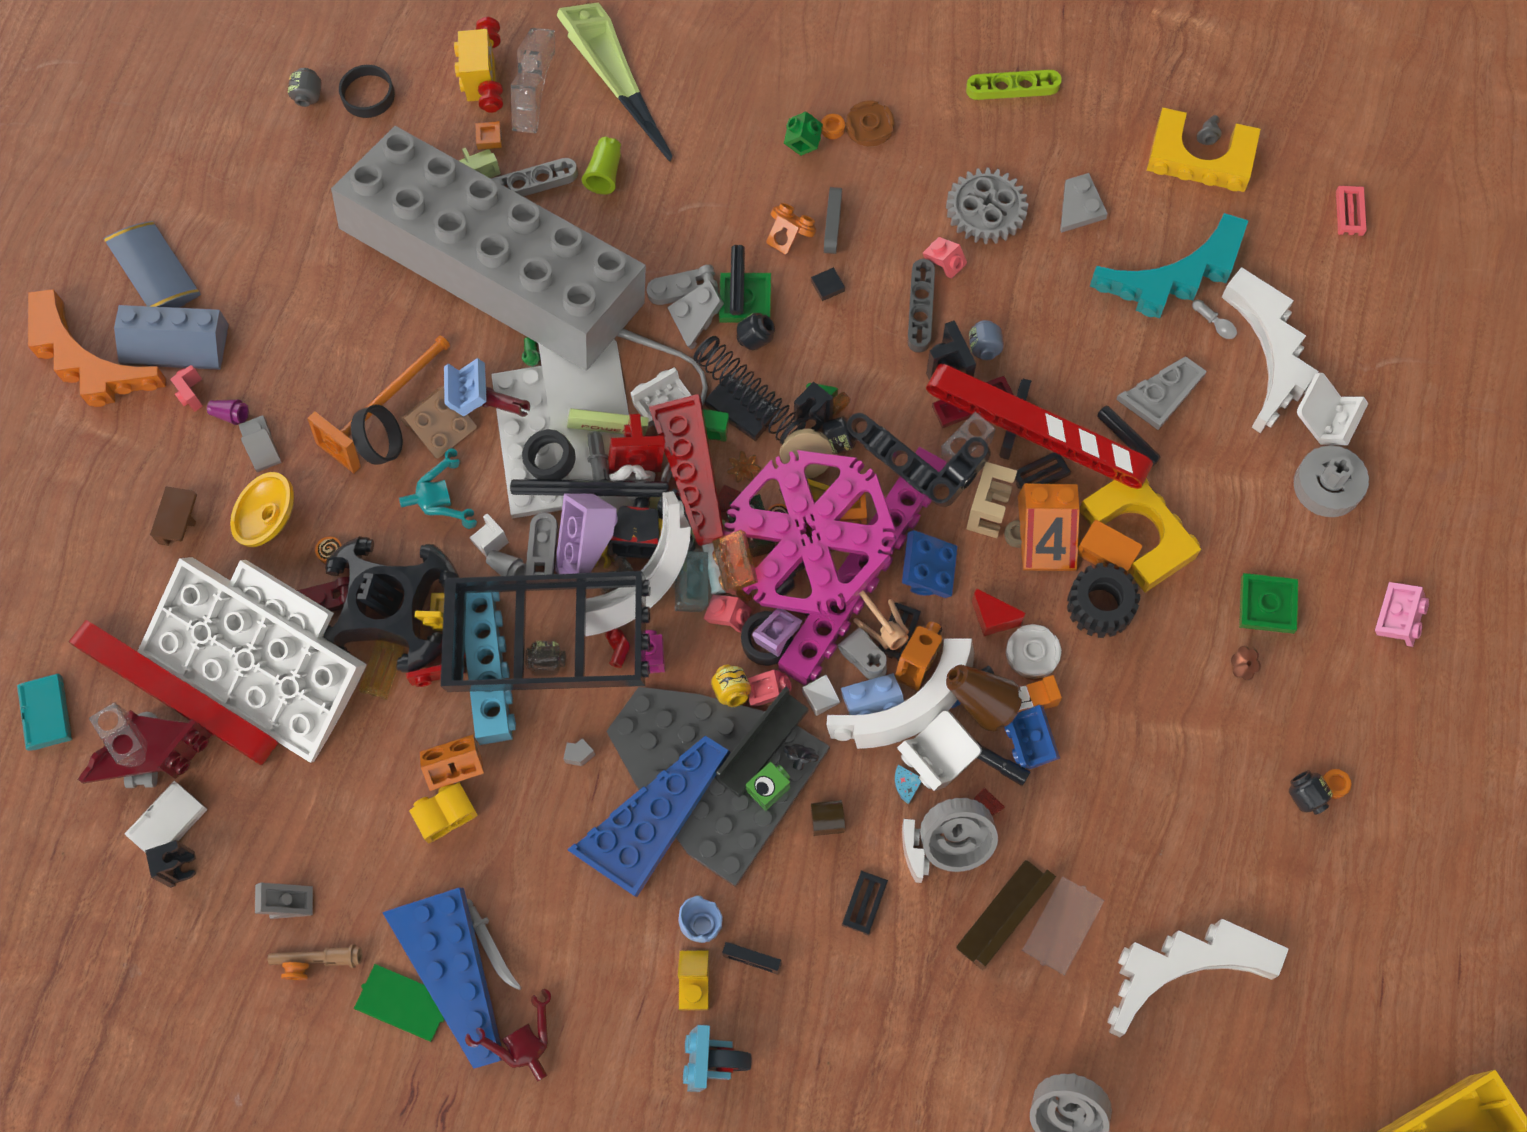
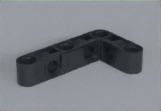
M856 413L847 421L848 431L856 440L922 495L924 494L940 507H947L953 504L964 489L972 483L991 456V451L986 441L980 437H973L966 441L956 455L938 472L867 415ZM859 422H867V428L864 432H855V427ZM981 445L984 447V453L980 457L971 456L970 453L974 446ZM900 454L908 456V461L903 466L895 464V460ZM941 487L949 488L948 497L942 500L937 499V490Z

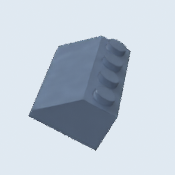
M119 305L114 326L118 363L120 365L187 368L193 365L197 369L220 370L229 324L221 311L215 309Z

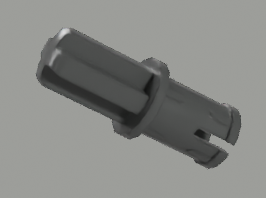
M599 431L588 433L587 439L590 452L588 462L591 463L593 480L610 481L607 468L608 455L605 454L602 434Z

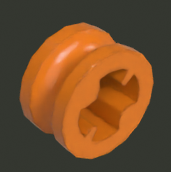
M300 962L282 963L285 972L281 974V979H308L305 970L309 968V964Z

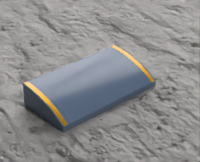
M153 221L129 226L103 238L147 306L180 308L201 295Z

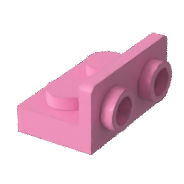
M1389 582L1375 629L1377 635L1403 639L1407 646L1413 647L1415 638L1419 639L1421 636L1422 623L1420 621L1422 614H1426L1429 607V598H1426L1423 587Z

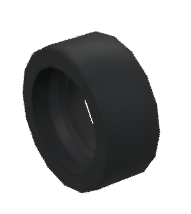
M546 429L536 432L524 444L522 451V460L526 469L533 477L541 480L563 479L571 472L576 460L575 449L572 444L557 430ZM558 443L563 449L560 461L549 469L543 470L538 468L535 464V458L539 450L547 444Z
M771 611L755 613L747 619L742 627L741 643L743 651L751 661L758 665L770 666L778 664L793 640L792 635L786 641L779 657L773 653L759 652L754 648L751 642V634L756 627L761 625L773 613Z

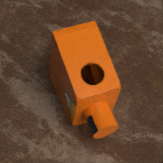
M928 622L925 628L922 626L916 628L900 656L895 673V678L898 682L919 691L937 657L943 640L940 635L943 629L939 624Z

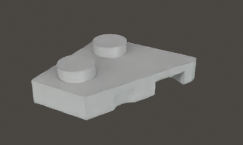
M1089 173L1065 181L1060 225L1061 233L1107 218L1108 213Z

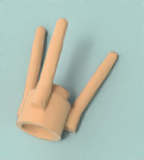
M862 590L859 593L883 625L880 629L882 634L880 636L858 618H854L853 622L876 639L884 649L896 650L903 646L908 640L907 634L909 630L904 625L894 601L889 599L888 603L896 623L893 621L888 622L869 596Z

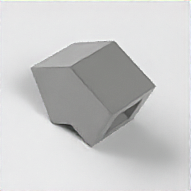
M582 738L576 744L567 742L563 759L567 764L583 766L595 756V753Z

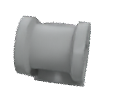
M861 628L856 629L838 645L843 656L854 664L867 679L871 680L886 675V655Z

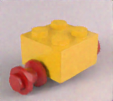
M483 17L476 22V30L458 31V42H454L455 55L459 57V62H455L456 77H459L460 90L465 92L467 101H478L479 107L482 110L494 113L503 107V99L500 97L503 93V87L499 82H496L495 57L492 48L499 46L501 43V38L498 34L500 23L492 17Z

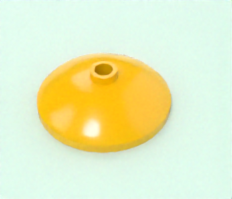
M276 472L265 473L251 481L241 492L234 505L230 522L232 535L237 542L247 547H257L269 542L282 531L291 516L294 505L293 486L288 478Z

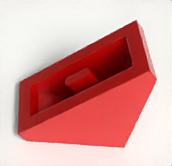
M977 588L974 592L972 604L983 636L1021 626L1026 614L1025 612Z

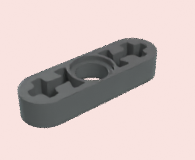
M830 187L824 238V253L836 254L842 201V188Z

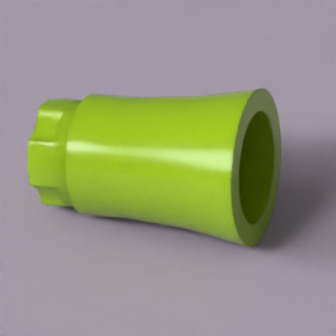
M602 137L599 139L598 145L595 146L590 163L581 179L582 184L591 192L605 195L615 190L616 174L621 157V144L618 140Z

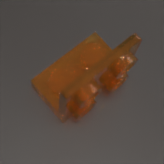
M738 530L712 541L714 547L712 554L715 563L719 567V583L721 588L725 592L748 602L752 600L751 593L748 595L742 588L757 583L758 579L746 532Z

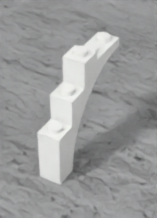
M1241 267L1226 286L1222 298L1236 308L1250 323L1261 342L1266 356L1268 369L1267 395L1262 410L1252 426L1253 429L1261 433L1266 425L1271 428L1280 416L1277 413L1280 407L1285 409L1292 399L1299 401L1302 395L1306 394L1315 374L1319 371L1298 358L1305 348L1301 344L1306 335L1286 323L1292 314L1289 308L1294 300Z
M1224 919L1219 920L1215 925L1211 924L1205 935V940L1208 941V944L1179 930L1172 937L1168 935L1161 952L1165 953V956L1134 942L1129 949L1124 947L1118 961L1122 965L1119 973L1129 977L1130 980L1125 979L1118 993L1122 997L1118 1008L1114 1006L1107 1022L1111 1024L1109 1033L1118 1037L1123 1036L1135 1013L1148 997L1164 984L1182 975L1201 970L1232 969L1251 972L1272 980L1279 976L1288 948Z

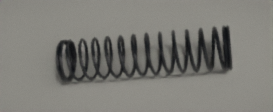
M711 336L699 345L694 353V361L699 366L705 367L706 373H712V378L719 380L720 386L726 387L727 393H733L734 400H740V405L747 407L748 413H754L755 420H762V427H769V433L776 434V440L780 441V444L783 445L789 432L798 424L800 425L793 432L805 428L806 420L799 418L793 422L797 412H792L782 421L777 431L772 432L770 430L771 426L786 415L790 405L783 406L772 418L770 424L764 425V419L772 415L780 407L782 398L775 400L767 408L762 418H757V412L764 409L774 399L775 391L768 393L760 401L756 410L751 412L749 407L764 396L768 390V385L761 386L753 394L749 403L744 405L742 400L758 388L761 378L753 380L744 390L741 398H736L735 393L743 389L752 380L754 371H750L743 376L747 370V365L744 364L736 369L740 363V358H735L729 363L733 357V351L724 354L726 345L719 346L720 339L718 336ZM716 340L712 349L702 357L707 347ZM724 347V349H723V351L721 352V354H720L716 359H714L712 362L709 363V361L711 360V358L713 357V355H714L720 348ZM731 353L729 359L721 367L716 369L719 363L724 359V357ZM707 360L706 365L701 364L702 362ZM718 360L713 371H708L707 366ZM736 360H738L735 367L726 375H724L728 367ZM725 367L720 378H715L714 373ZM745 367L743 372L735 380L730 382L734 375L741 368ZM736 369V371L729 378L727 384L723 385L721 383V379L727 377ZM752 373V375H751V377L749 378V380H748L743 386H741L739 389H737V388L739 387V385L741 384V382H742L749 374ZM741 378L734 391H729L728 386ZM759 380L758 384L748 394L745 395L747 390L756 381ZM766 387L764 392L756 400L752 402V400L759 393V391ZM773 394L770 400L759 409L766 398ZM780 401L776 408L766 415L773 405ZM787 408L786 411L776 421H774L776 417L780 414V412ZM794 414L793 418L784 427H782L783 424L788 420V418H790ZM782 430H784V432L782 433V435H781V437H780V439H779V438H778V433L781 432Z

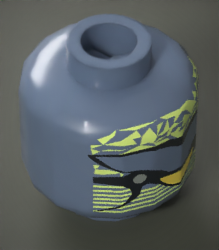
M988 320L976 323L969 331L971 353L982 360H991L999 355L1004 346L1000 326Z

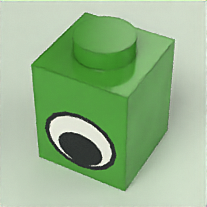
M770 762L746 784V791L767 811L790 789V781L788 780L790 775L782 766L778 765L775 767Z

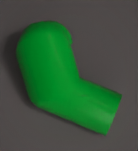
M526 337L524 338L522 361L528 366L534 367L540 362L537 342Z

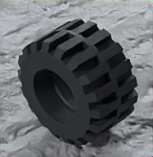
M1097 563L1095 569L1090 565L1086 567L1084 572L1081 571L1077 575L1068 594L1067 601L1069 603L1067 611L1072 612L1070 619L1072 622H1078L1077 628L1080 631L1085 628L1088 630L1087 635L1092 636L1093 633H1098V638H1104L1106 633H1108L1109 637L1116 635L1117 631L1121 633L1126 629L1127 625L1129 626L1138 610L1140 594H1137L1139 590L1138 584H1132L1134 577L1131 574L1126 576L1124 568L1120 567L1117 570L1114 569L1115 564L1109 563L1107 567H1104L1103 563ZM1095 590L1109 592L1116 599L1118 608L1112 611L1100 610L1091 603L1088 594Z

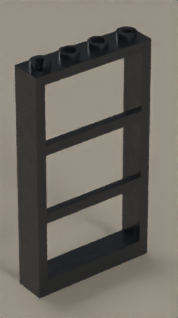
M642 571L445 578L440 686L447 692L645 686V678H648L650 674V663L646 661V650H650V635L646 633V623H650L651 619L650 607H646V596L651 594L650 580H646ZM636 587L635 675L585 676L586 589ZM576 589L574 677L524 678L526 591ZM516 591L513 679L463 680L467 593Z

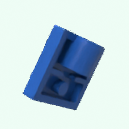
M915 530L908 532L902 583L911 586L910 591L917 595L929 596L935 594L943 598L951 597L958 546Z

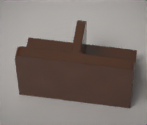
M165 487L150 533L158 544L169 546L171 540L181 542L183 541L187 526H195L196 521L191 517L197 498L195 491Z

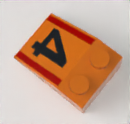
M1025 483L1018 494L1023 570L1076 571L1080 510L1078 485Z

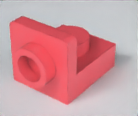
M771 670L747 678L751 685V692L748 696L749 702L754 707L774 701L785 686L789 688V694L792 688L786 674L777 670Z

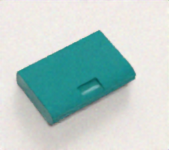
M54 674L17 685L26 750L32 751L71 741L72 736L63 676Z

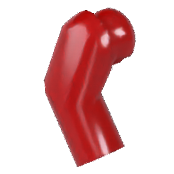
M616 628L605 633V637L614 651L609 664L615 668H622L630 649V643L624 633Z

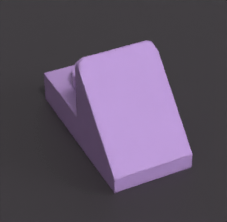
M777 608L753 632L752 636L758 645L779 657L786 641L799 629L802 620L784 609Z

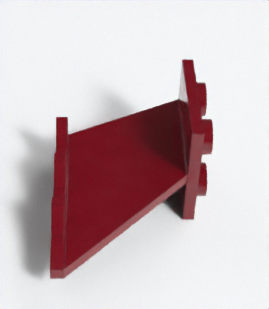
M130 710L126 721L109 734L104 747L92 754L88 766L77 780L86 784L164 771L176 779L178 775H182L188 770L192 758L206 748L211 734L193 719L189 723L139 716Z

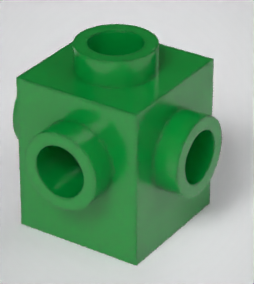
M806 111L789 118L784 144L800 156L818 149L823 123Z

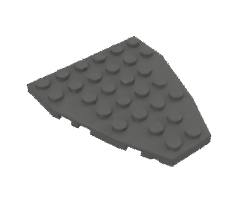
M638 687L608 728L607 734L636 787L640 790L655 780L659 773L667 770L677 762L682 754L704 736L709 737L732 753L765 711L742 705L729 707L728 705L721 704L716 698L701 694ZM796 726L767 763L771 762L775 767L778 765L782 766L790 775V779H788L790 781V789L765 811L746 790L739 798L718 782L717 776H715L676 836V839L691 858L736 887L830 750V746L799 726ZM800 744L804 747L812 748L816 751L815 754L819 756L818 761L805 763L803 770L794 769L792 767L794 760L787 757L784 747Z

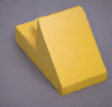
M709 950L680 951L678 965L679 1011L709 1010Z

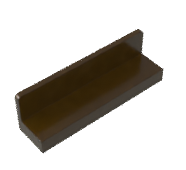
M1025 860L959 942L956 949L983 971L1051 885L1056 876L1048 869L1045 873L1041 872L1033 864Z

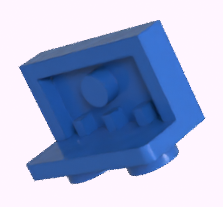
M1042 705L1019 712L1009 725L1004 726L1007 736L1012 738L1015 747L1012 749L1013 757L1021 767L1030 770L1060 759Z

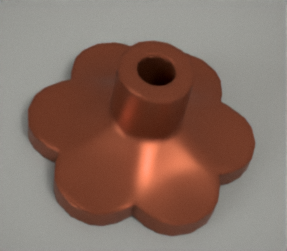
M1247 646L1239 647L1238 652L1231 658V663L1234 666V676L1242 677L1244 680H1251L1254 674L1260 671L1261 663L1258 660L1259 653L1256 649H1249Z

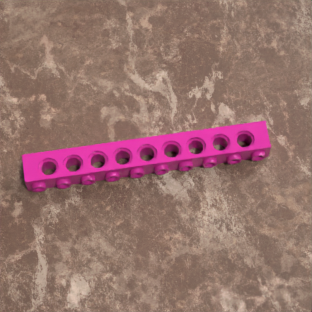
M921 447L916 451L918 456L938 472L947 464L946 461ZM899 477L885 498L892 520H896L901 524L895 527L897 533L892 532L896 536V541H885L886 547H891L893 552L895 549L900 550L907 539L905 533L909 527L914 529L921 517L918 513L923 506L927 508L932 501L901 477ZM904 499H909L913 501L914 504L911 506H906L902 504L901 501ZM877 512L868 525H873L878 521ZM849 553L837 572L840 582L844 584L851 582L862 570L859 565L863 562H868L869 556ZM892 554L889 555L891 559L881 570L887 571L893 561ZM881 570L863 589L866 594L867 592L872 593L880 580L877 577ZM860 594L849 606L846 605L844 596L841 597L845 611L840 614L834 613L831 610V607L837 605V602L833 601L829 604L830 614H826L820 604L822 616L815 614L808 616L779 660V670L804 686L808 685L810 680L815 681L823 669L820 665L825 657L830 659L837 648L835 642L839 635L844 637L851 626L850 618L854 613L858 615L862 610L865 601ZM827 627L831 633L822 636L817 633V629ZM806 649H812L817 654L813 658H806L802 652Z

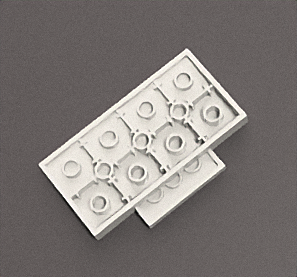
M193 557L179 558L137 651L267 733L280 744L310 763L315 761L330 736L367 666L364 662L323 638L334 613L247 560L239 561L230 581Z

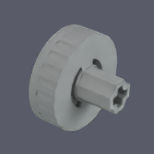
M1322 446L1312 450L1302 460L1294 475V490L1299 501L1311 512L1324 517H1339L1351 512L1365 496L1369 486V475L1363 461L1350 450L1340 446ZM1317 477H1320V482H1321V484H1322L1326 489L1331 490V491H1338V490H1340V489H1343L1344 491H1343V492H1342V491H1339V492H1337V493H1332V492L1326 491V490L1323 489V488L1320 486V484L1318 483V478H1317Z
M969 798L945 800L932 807L921 822L920 835L925 855L932 864L943 870L961 872L974 869L985 863L997 847L998 834L990 811L976 800ZM944 833L945 837L953 842L946 841L944 836H941L940 834Z
M1075 1073L1053 1075L1039 1083L1034 1091L1030 1109V1122L1035 1132H1109L1112 1115L1111 1101L1103 1089L1092 1080L1078 1076Z

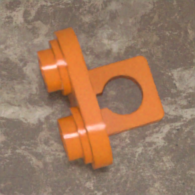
M780 203V206L773 207L771 216L776 221L766 241L768 245L783 254L789 253L797 233L807 237H814L817 231L813 218L807 215L798 217L793 213L794 208L786 203ZM783 228L788 229L786 232L788 240L785 245L779 244L775 237L776 233L783 230Z

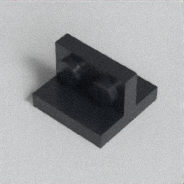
M955 320L945 323L942 343L935 345L929 350L926 371L929 380L939 364L948 365L974 377L976 362Z

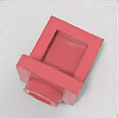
M941 237L932 242L923 252L925 259L943 267L948 278H953L967 264L960 244Z
M190 365L178 371L170 380L178 389L175 395L182 405L186 406L189 404L195 412L203 407V405L190 388L200 382L202 378L193 365Z
M713 594L704 619L708 623L731 626L737 632H742V627L750 617L752 609L738 597Z

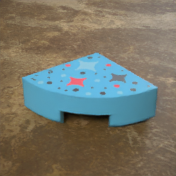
M898 765L895 772V786L902 800L910 804L921 781L918 775Z

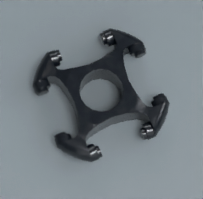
M359 536L348 541L335 550L326 560V574L339 576V574L344 573L345 568H350L348 594L339 619L333 627L328 625L323 638L349 654L350 651H347V647L344 646L349 642L386 641L409 648L408 654L404 653L397 660L398 671L408 673L424 668L442 653L443 634L432 633L431 636L427 637V640L420 639V620L415 617V611H422L434 581L439 579V583L445 588V578H459L454 565L435 544L421 545L420 558H423L424 563L419 565L385 566L362 560V556H368L369 553L373 552V539ZM364 573L375 574L393 588L404 591L403 604L393 616L379 620L366 617L367 605L357 599L358 593L363 594V590L360 589L361 583H366V580L363 579ZM373 585V589H375L376 591H380L377 587Z

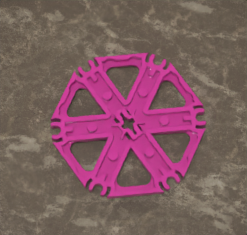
M797 450L799 454L798 461L795 454L791 451L789 452L791 458L789 463L783 464L778 456L776 457L778 468L775 469V463L771 460L730 505L732 509L728 510L727 513L730 517H736V521L732 524H724L725 528L731 531H724L740 587L748 595L752 590L758 589V593L753 597L757 603H760L761 606L822 616L820 604L824 612L830 614L828 606L833 601L837 602L840 610L844 608L841 599L844 596L845 603L849 606L891 559L889 555L893 554V550L891 547H885L884 543L887 540L896 541V536L892 532H897L876 473L874 474L870 468L865 474H860V471L864 468L862 461H858L857 458ZM810 464H818L839 468L840 476L815 503L805 474L806 467ZM775 479L779 482L789 514L753 509L750 507V500L768 480ZM864 492L872 495L878 513V521L875 524L863 525L839 521ZM805 521H807L812 529H816L812 531L813 543L806 534H803L806 532L807 527ZM743 537L779 542L757 568L749 569L746 567L740 548V541ZM830 550L868 555L869 561L851 582L844 584L839 580ZM804 561L812 587V594L806 599L777 594L776 590Z

